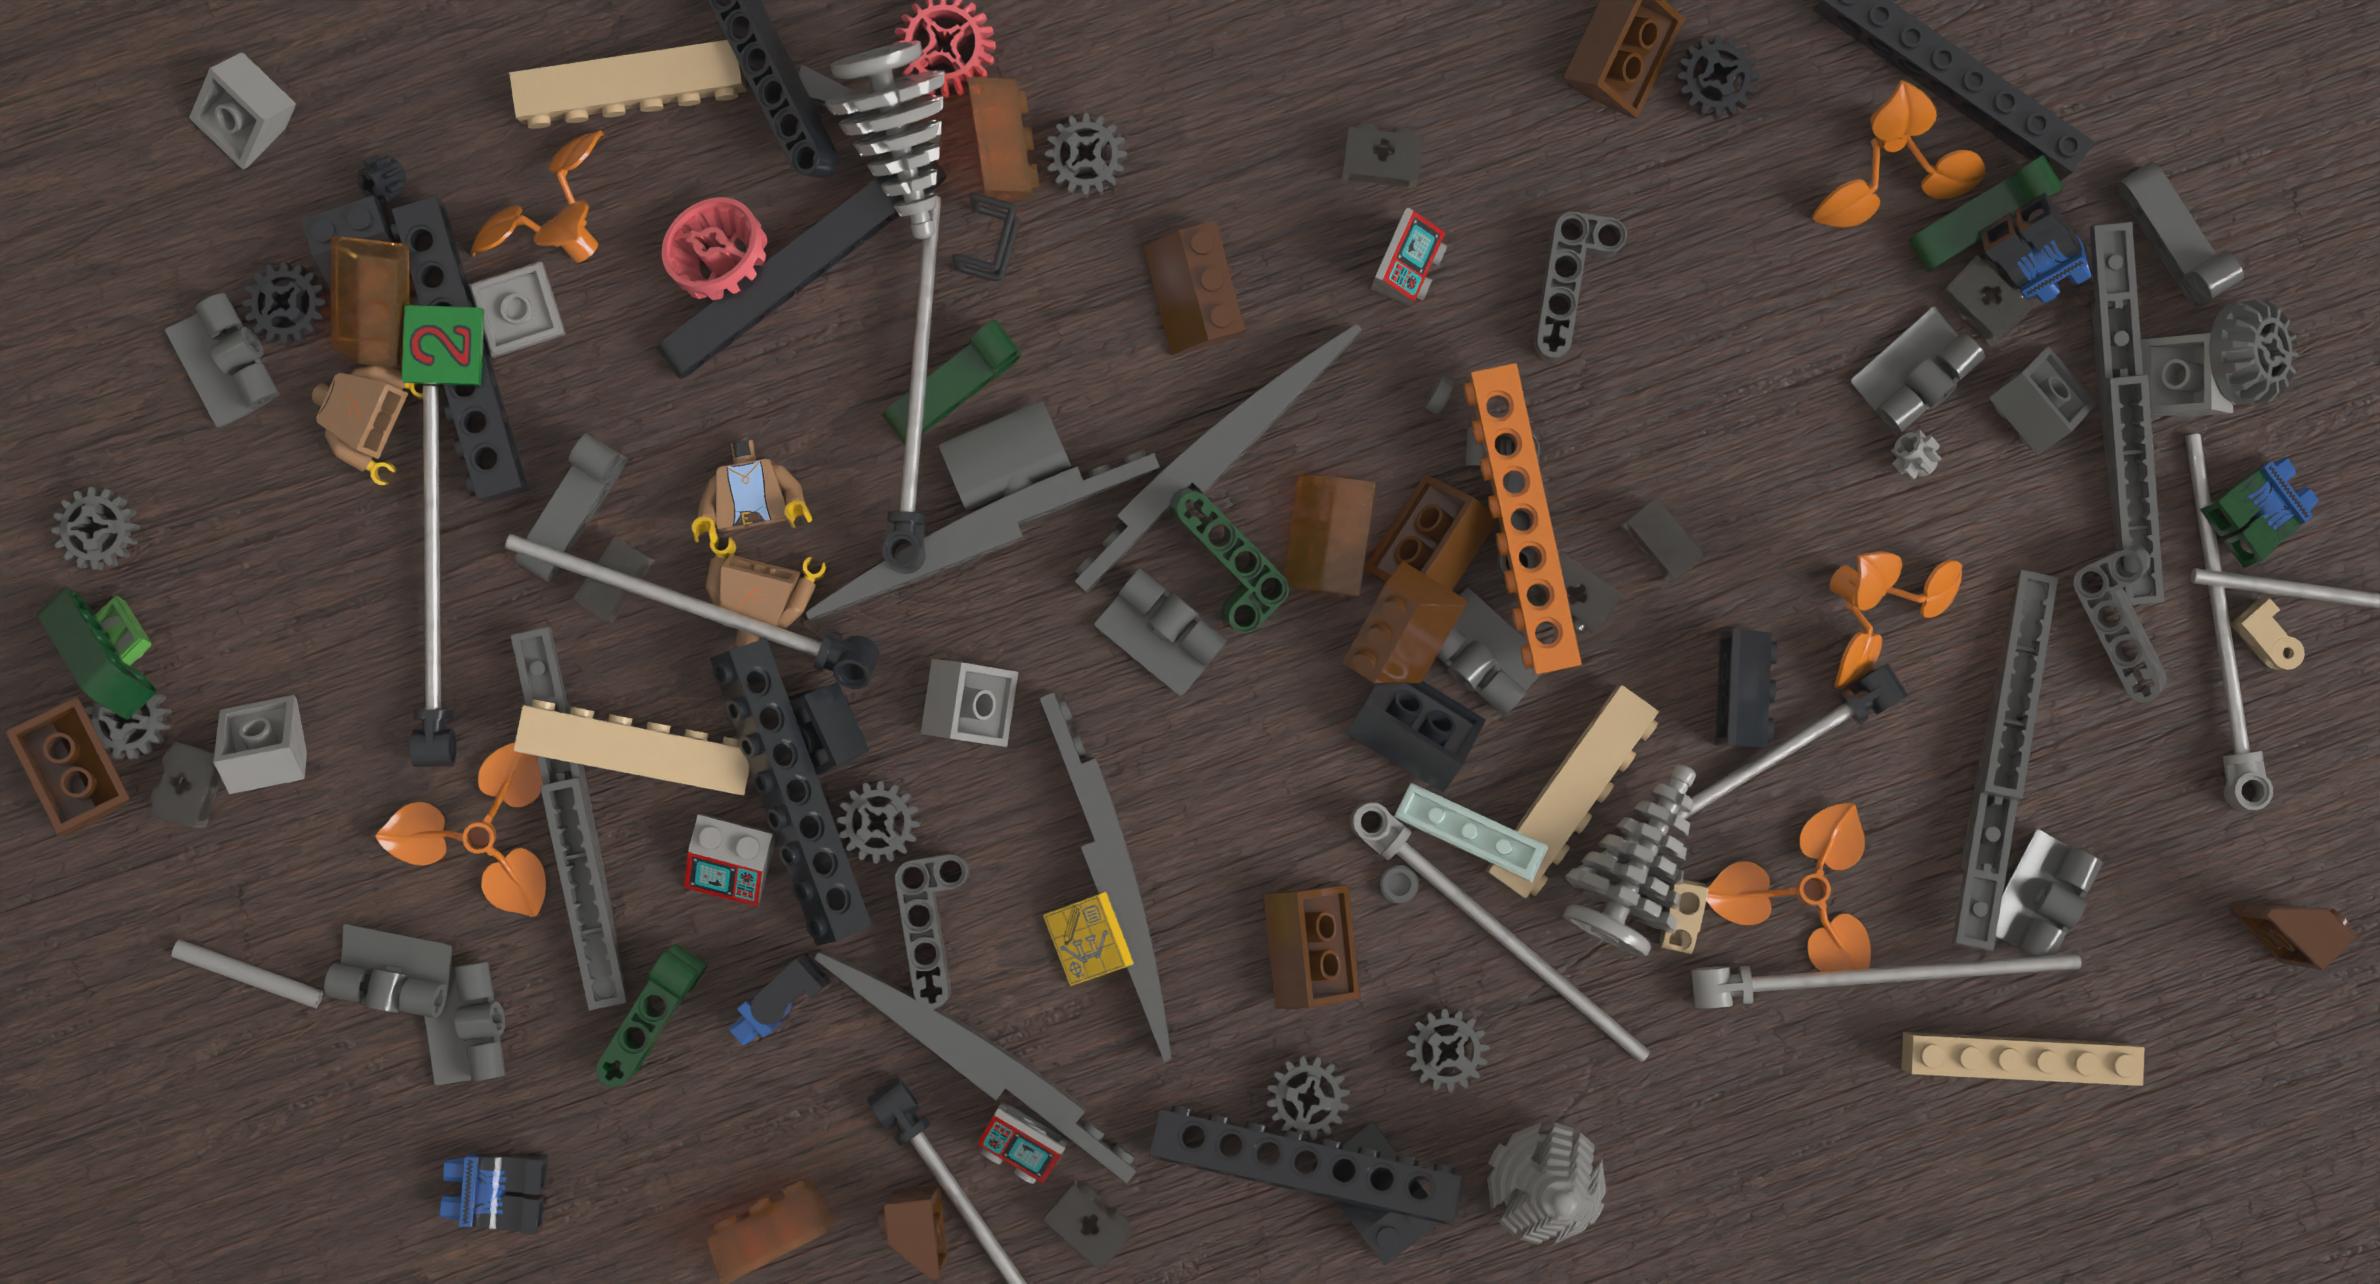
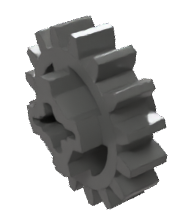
M1084 113L1083 122L1077 123L1073 115L1069 116L1070 126L1065 128L1058 123L1056 129L1059 137L1049 136L1047 139L1048 143L1054 147V150L1045 151V158L1055 161L1047 167L1049 174L1059 173L1055 181L1056 185L1060 187L1067 182L1070 195H1073L1077 188L1082 189L1084 198H1088L1090 189L1093 188L1096 189L1099 195H1103V184L1107 183L1115 187L1116 180L1113 174L1123 175L1125 172V168L1118 163V161L1127 160V152L1118 150V148L1125 144L1124 137L1114 138L1117 126L1113 124L1106 129L1103 116H1099L1095 123L1090 122L1088 113ZM1093 132L1095 134L1092 137H1080L1077 133ZM1065 144L1070 151V158L1063 166L1061 152ZM1108 145L1112 151L1109 166L1102 159V153L1107 149ZM1083 149L1085 152H1089L1092 149L1094 160L1090 162L1085 158L1080 162L1079 151ZM1080 174H1093L1096 178L1079 179L1077 177Z
M89 487L87 495L81 491L73 492L75 502L67 500L61 502L66 511L64 514L54 513L53 517L61 521L60 527L52 528L51 532L61 535L62 539L55 544V547L68 549L64 556L65 560L73 562L78 559L77 567L87 569L91 564L93 570L101 571L104 568V562L111 567L118 566L116 558L118 555L125 558L130 557L126 546L127 544L137 545L138 541L131 537V531L139 530L140 525L130 523V518L134 517L137 513L133 509H124L128 501L126 498L118 496L114 499L115 492L112 490L104 489L100 493L98 488ZM104 505L114 512L117 520H113L108 515V509ZM98 524L108 527L95 531L94 534L84 531L96 527ZM75 538H78L83 542L84 550H82L78 546V544L75 541ZM116 538L115 542H114L113 545L110 547V544H111V543L113 542V540Z
M163 694L154 695L146 702L150 715L143 705L132 716L133 719H137L140 722L128 723L123 718L115 716L116 713L95 701L94 707H84L88 714H92L91 721L107 753L113 749L112 753L115 759H123L125 754H127L129 759H139L140 751L144 754L153 753L151 743H163L165 740L159 732L171 727L168 723L163 722V716L171 714V709L161 708L160 706L166 699V696ZM105 722H106V724L108 725L109 729L111 730V733H110V734H109V732L107 731V728H106V726H105ZM144 729L147 730L139 740L135 741L138 733Z
M878 781L876 790H873L867 782L863 784V794L855 790L849 792L854 800L852 804L841 803L840 806L847 811V815L837 818L838 823L846 824V830L839 833V837L850 838L851 842L846 847L848 851L856 848L860 849L858 859L864 860L868 854H872L874 864H879L882 855L885 854L889 862L895 860V850L903 854L909 852L904 844L906 840L911 842L917 841L918 838L911 833V829L921 826V822L912 820V815L919 811V807H908L907 802L912 797L910 793L902 797L897 795L899 785L894 784L888 791L886 790L885 782ZM882 796L892 801L885 807L875 806L869 798ZM858 809V812L862 815V827L856 833L854 817ZM902 812L904 828L900 835L896 829V817ZM871 813L877 816L886 814L887 819L884 822L887 827L886 832L881 828L876 830L871 828V825L874 823ZM872 838H882L890 846L875 848L866 843Z
M1441 1008L1440 1017L1435 1018L1430 1011L1426 1012L1428 1022L1424 1025L1419 1021H1415L1414 1025L1419 1030L1418 1034L1407 1035V1039L1414 1043V1048L1406 1049L1405 1054L1416 1059L1409 1065L1410 1070L1416 1071L1421 1069L1422 1072L1418 1080L1424 1083L1431 1078L1432 1089L1436 1091L1441 1083H1445L1448 1092H1453L1455 1082H1459L1464 1088H1467L1468 1082L1466 1078L1469 1075L1476 1079L1480 1078V1074L1475 1069L1477 1064L1487 1065L1488 1063L1487 1060L1480 1056V1052L1489 1050L1488 1044L1479 1043V1039L1486 1034L1483 1029H1472L1476 1022L1472 1016L1465 1022L1462 1021L1463 1015L1459 1009L1455 1011L1453 1017H1449L1446 1008ZM1445 1024L1457 1026L1449 1033H1438L1434 1030L1435 1027ZM1468 1037H1470L1472 1043L1470 1060L1464 1056V1043L1468 1040ZM1424 1039L1430 1044L1431 1052L1426 1063L1422 1057ZM1454 1041L1455 1043L1452 1048L1456 1052L1452 1058L1448 1055L1443 1056L1442 1059L1439 1058L1442 1053L1438 1047L1440 1043L1450 1044ZM1456 1066L1460 1070L1452 1075L1438 1074L1444 1067Z
M1300 1055L1299 1065L1294 1066L1290 1060L1285 1061L1288 1071L1283 1073L1275 1070L1274 1075L1279 1082L1278 1084H1268L1267 1087L1269 1091L1275 1093V1097L1267 1100V1105L1271 1107L1277 1106L1278 1108L1271 1115L1273 1121L1283 1118L1285 1121L1282 1125V1131H1288L1291 1127L1296 1128L1295 1132L1301 1134L1304 1131H1309L1312 1140L1317 1138V1130L1321 1128L1329 1135L1331 1133L1329 1126L1331 1121L1340 1125L1343 1122L1337 1114L1338 1111L1349 1109V1105L1341 1101V1097L1350 1094L1349 1089L1339 1088V1084L1345 1079L1344 1075L1337 1074L1333 1076L1331 1074L1335 1067L1332 1062L1324 1068L1321 1067L1320 1056H1315L1312 1064L1307 1063L1304 1055ZM1307 1072L1304 1080L1295 1085L1287 1084L1293 1076ZM1321 1075L1331 1084L1334 1096L1322 1091L1319 1086ZM1313 1080V1093L1318 1097V1100L1310 1101L1303 1114V1101L1298 1097V1094L1306 1093ZM1282 1098L1294 1103L1297 1108L1295 1119L1285 1110ZM1318 1111H1329L1323 1118L1310 1122L1311 1116Z

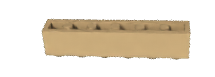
M728 40L509 72L516 118L523 125L528 124V128L532 129L548 127L551 125V121L565 119L567 123L584 122L588 120V115L603 113L604 117H619L625 115V110L640 108L643 112L658 111L663 109V104L678 102L679 106H692L701 103V98L715 96V99L719 101L732 100L738 97V93L747 92L745 74Z
M1623 685L1616 686L1514 829V831L1549 847L1533 881L1530 882L1492 863L1488 865L1485 871L1525 899L1530 893L1536 896L1548 879L1544 875L1547 868L1552 862L1558 865L1568 852L1570 846L1566 842L1575 831L1580 834L1589 823L1592 815L1588 811L1597 800L1602 803L1613 789L1614 784L1610 780L1618 769L1624 772L1635 758L1636 753L1632 749L1641 738L1646 741L1657 727L1658 722L1654 718L1659 711Z
M535 699L532 701V706L523 705L514 746V751L739 795H744L750 766L740 749L739 739L724 737L722 744L707 741L708 733L688 729L685 731V736L669 734L671 726L648 722L647 729L631 726L632 718L611 714L608 721L593 719L594 711L571 707L570 714L555 711V703Z
M1903 1032L1901 1070L1918 1075L2143 1086L2145 1047L2132 1043Z

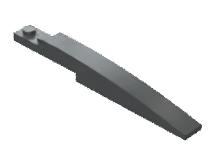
M2132 222L2090 226L2095 302L2091 303L2092 326L2116 550L2130 544L2140 545L2149 553L2151 560L2147 572L2136 582L2123 587L2131 605L2164 602L2149 381L2148 375H2143ZM2129 555L2121 557V565L2124 570L2131 573L2138 572V561L2134 557Z
M1358 324L1352 326L1300 360L1239 405L1186 449L1117 515V518L1127 528L1123 532L1116 528L1102 543L1106 549L1096 559L1090 555L1076 569L1075 572L1079 577L1075 580V583L1087 594L1170 509V501L1175 492L1193 486L1204 495L1361 334L1362 328Z
M1145 450L1131 454L1124 458V465L1112 470L1109 464L1100 466L1089 471L1090 478L1086 480L1082 479L1077 466L995 501L925 537L924 564L912 574L898 573L885 560L806 612L809 620L815 621L1022 541L1024 536L1019 525L1160 471L1155 453L1147 456ZM911 545L895 554V559L898 561L909 559L913 553V546Z
M2020 570L2018 573L2000 655L1960 867V871L1964 872L1952 944L1988 952L1994 951L2018 800L2023 798L2058 577L2026 570Z
M551 627L511 635L526 706H532V701L535 699L555 703V711L570 714L571 704L566 699ZM537 756L543 782L540 788L588 1009L590 1011L627 1003L618 942L584 765Z
M1053 692L1041 697L1040 701L1095 840L1082 845L1081 849L1098 893L1106 892L1134 962V964L1127 966L1163 1061L1166 1062L1171 1060V1048L1163 995L1146 913L1128 847L1098 760L1095 758L1082 763L1080 756L1085 755L1086 751L1079 733L1071 735L1066 721L1073 718L1065 697L1057 699L1056 694Z
M824 950L815 956L814 959L994 1100H997L1004 1089H1007L1126 1183L1135 1174L1137 1166L1132 1163L1135 1156L1120 1144H1117L1114 1148L1102 1139L1105 1133L1089 1120L1084 1124L1078 1121L1085 1112L1086 1107L1027 1063L941 1009H931L916 1001L914 994Z

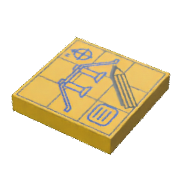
M1106 892L1043 915L1070 986L1134 964Z

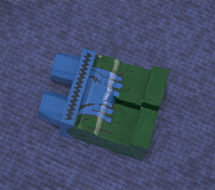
M2282 458L2274 463L2271 461L2253 469L2245 477L2199 509L2220 537L2233 532L2223 541L2243 568L2265 560L2274 552L2273 549L2313 517L2310 511L2319 499L2306 486L2296 491L2293 490L2287 481L2296 472L2295 467L2288 458ZM2217 508L2221 510L2229 522H2224L2219 518ZM2240 539H2243L2252 553L2242 549Z

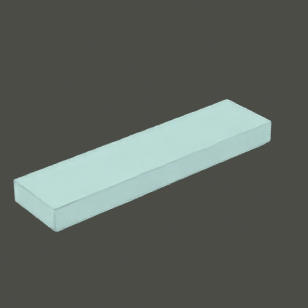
M1410 783L1394 816L1410 826L1530 882L1533 881L1549 848L1543 843L1413 783Z

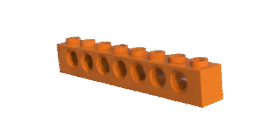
M1517 363L1471 372L1468 377L1469 383L1464 384V392L1467 405L1475 406L1477 420L1472 421V429L1476 444L1482 443L1485 458L1480 459L1484 481L1490 480L1493 495L1488 496V504L1492 519L1499 518L1502 533L1496 534L1500 556L1507 555L1510 570L1504 571L1507 591L1509 594L1515 593L1518 608L1512 609V615L1516 631L1523 630L1526 645L1520 647L1523 666L1525 669L1531 668L1532 676L1582 665ZM1491 399L1502 400L1507 408L1506 415L1501 418L1492 417L1486 408L1487 401ZM1499 436L1511 438L1515 445L1513 454L1507 456L1499 454L1495 449V439ZM1508 473L1517 474L1523 482L1522 490L1518 493L1508 492L1503 486L1504 475ZM1521 510L1529 515L1531 524L1528 530L1519 531L1512 526L1511 515L1514 511ZM1523 548H1531L1537 552L1539 562L1535 568L1528 569L1521 565L1519 553ZM1538 585L1546 591L1547 600L1543 606H1534L1528 601L1527 591L1531 586ZM1540 623L1550 624L1555 631L1554 640L1550 644L1540 643L1535 636L1536 627Z

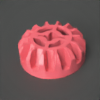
M725 197L706 199L683 211L669 227L662 244L663 265L682 290H686L692 297L701 299L708 296L712 300L721 299L726 288L732 294L740 292L737 283L744 277L751 281L754 280L757 274L753 265L762 266L766 258L763 249L767 244V236L761 229L759 221L743 203ZM739 240L745 244L746 253L737 249L736 245ZM701 260L712 272L708 280L702 276L700 270Z

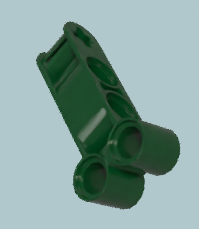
M674 944L669 951L666 950L661 955L648 975L647 979L649 982L598 1061L596 1074L604 1085L619 1087L637 1073L687 992L690 993L702 977L708 966L707 963L678 944ZM651 995H658L664 1000V1012H659L652 1007L650 1003ZM631 1027H638L644 1032V1043H638L632 1039ZM616 1060L622 1063L620 1066V1073H617L614 1070V1068L616 1067Z

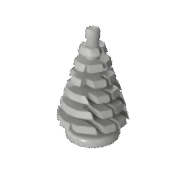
M908 41L871 49L833 62L830 67L833 76L836 78L851 79L868 75L871 84L840 94L826 101L825 105L830 113L834 115L850 114L856 111L861 112L838 123L846 135L877 132L853 143V146L861 156L877 155L891 150L890 154L879 157V160L867 163V166L874 176L897 173V177L883 182L881 187L887 196L903 195L904 200L895 203V209L900 216L910 215L912 223L910 226L916 239H926L935 233L934 223L929 216L928 210L936 207V194H924L923 189L936 185L937 169L918 171V167L939 159V145H924L913 149L912 146L931 140L936 135L941 134V121L928 120L912 125L908 123L929 117L943 109V96L941 95L924 96L914 100L913 98L943 86L944 71H927L916 75L911 74L894 78L892 69L913 62L922 55L920 41Z
M1682 764L1676 765L1670 775L1671 780L1669 784L1658 783L1649 792L1659 800L1658 804L1642 800L1632 809L1640 817L1649 821L1648 824L1639 823L1632 818L1624 817L1615 826L1622 830V834L1633 841H1639L1638 844L1629 843L1623 840L1622 837L1611 834L1606 835L1598 843L1600 847L1609 849V854L1621 861L1629 862L1628 864H1619L1616 862L1617 859L1591 851L1581 862L1587 868H1596L1595 873L1598 875L1573 868L1565 876L1566 880L1574 888L1584 889L1583 894L1595 901L1605 902L1604 905L1606 906L1603 913H1600L1585 906L1572 904L1566 908L1563 914L1567 921L1612 946L1640 957H1647L1651 944L1644 936L1624 925L1628 915H1635L1633 920L1656 929H1661L1667 933L1675 934L1678 920L1671 913L1661 912L1662 907L1659 905L1679 909L1681 896L1677 891H1669L1670 886L1660 880L1681 885L1684 872L1677 869V865L1668 859L1656 855L1657 853L1667 854L1676 860L1685 861L1687 848L1683 847V843L1666 834L1669 831L1683 837H1688L1690 823L1676 814L1678 810L1687 813L1692 811L1693 800L1685 793L1688 787H1691L1696 777L1693 769ZM1655 874L1660 877V880L1655 877H1647V875ZM1609 881L1617 882V884L1609 885ZM1639 894L1646 895L1647 898H1639Z
M1540 1122L1512 1134L1506 1146L1499 1143L1489 1160V1164L1493 1166V1169L1487 1181L1491 1210L1495 1208L1497 1203L1499 1205L1502 1201L1506 1205V1209L1498 1221L1512 1235L1516 1234L1517 1230L1521 1231L1525 1227L1520 1239L1537 1245L1559 1232L1552 1243L1553 1245L1583 1232L1588 1223L1594 1224L1605 1205L1601 1201L1606 1192L1602 1157L1591 1177L1589 1176L1592 1172L1591 1164L1594 1158L1595 1145L1580 1132L1574 1144L1571 1145L1573 1140L1571 1136L1574 1128L1555 1122L1549 1133L1539 1134L1538 1131L1542 1123Z

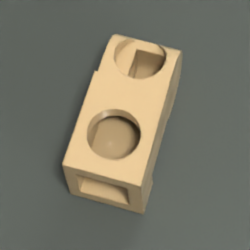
M2270 598L2256 600L2230 623L2232 628L2267 667L2274 670H2289L2298 667L2302 663L2305 655L2304 647L2299 640L2288 636L2274 620L2273 616L2280 609Z
M1683 879L1681 885L1672 883L1668 885L1670 886L1669 891H1677L1681 896L1679 909L1666 907L1665 912L1671 913L1678 921L1675 934L1661 930L1660 948L1692 954L1697 934L1700 932L1709 888L1704 883Z

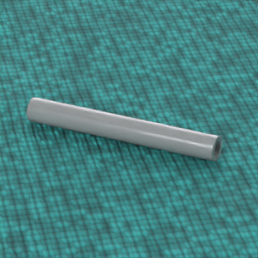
M180 939L177 940L172 950L171 956L173 958L315 1009L319 1006L323 996V990Z

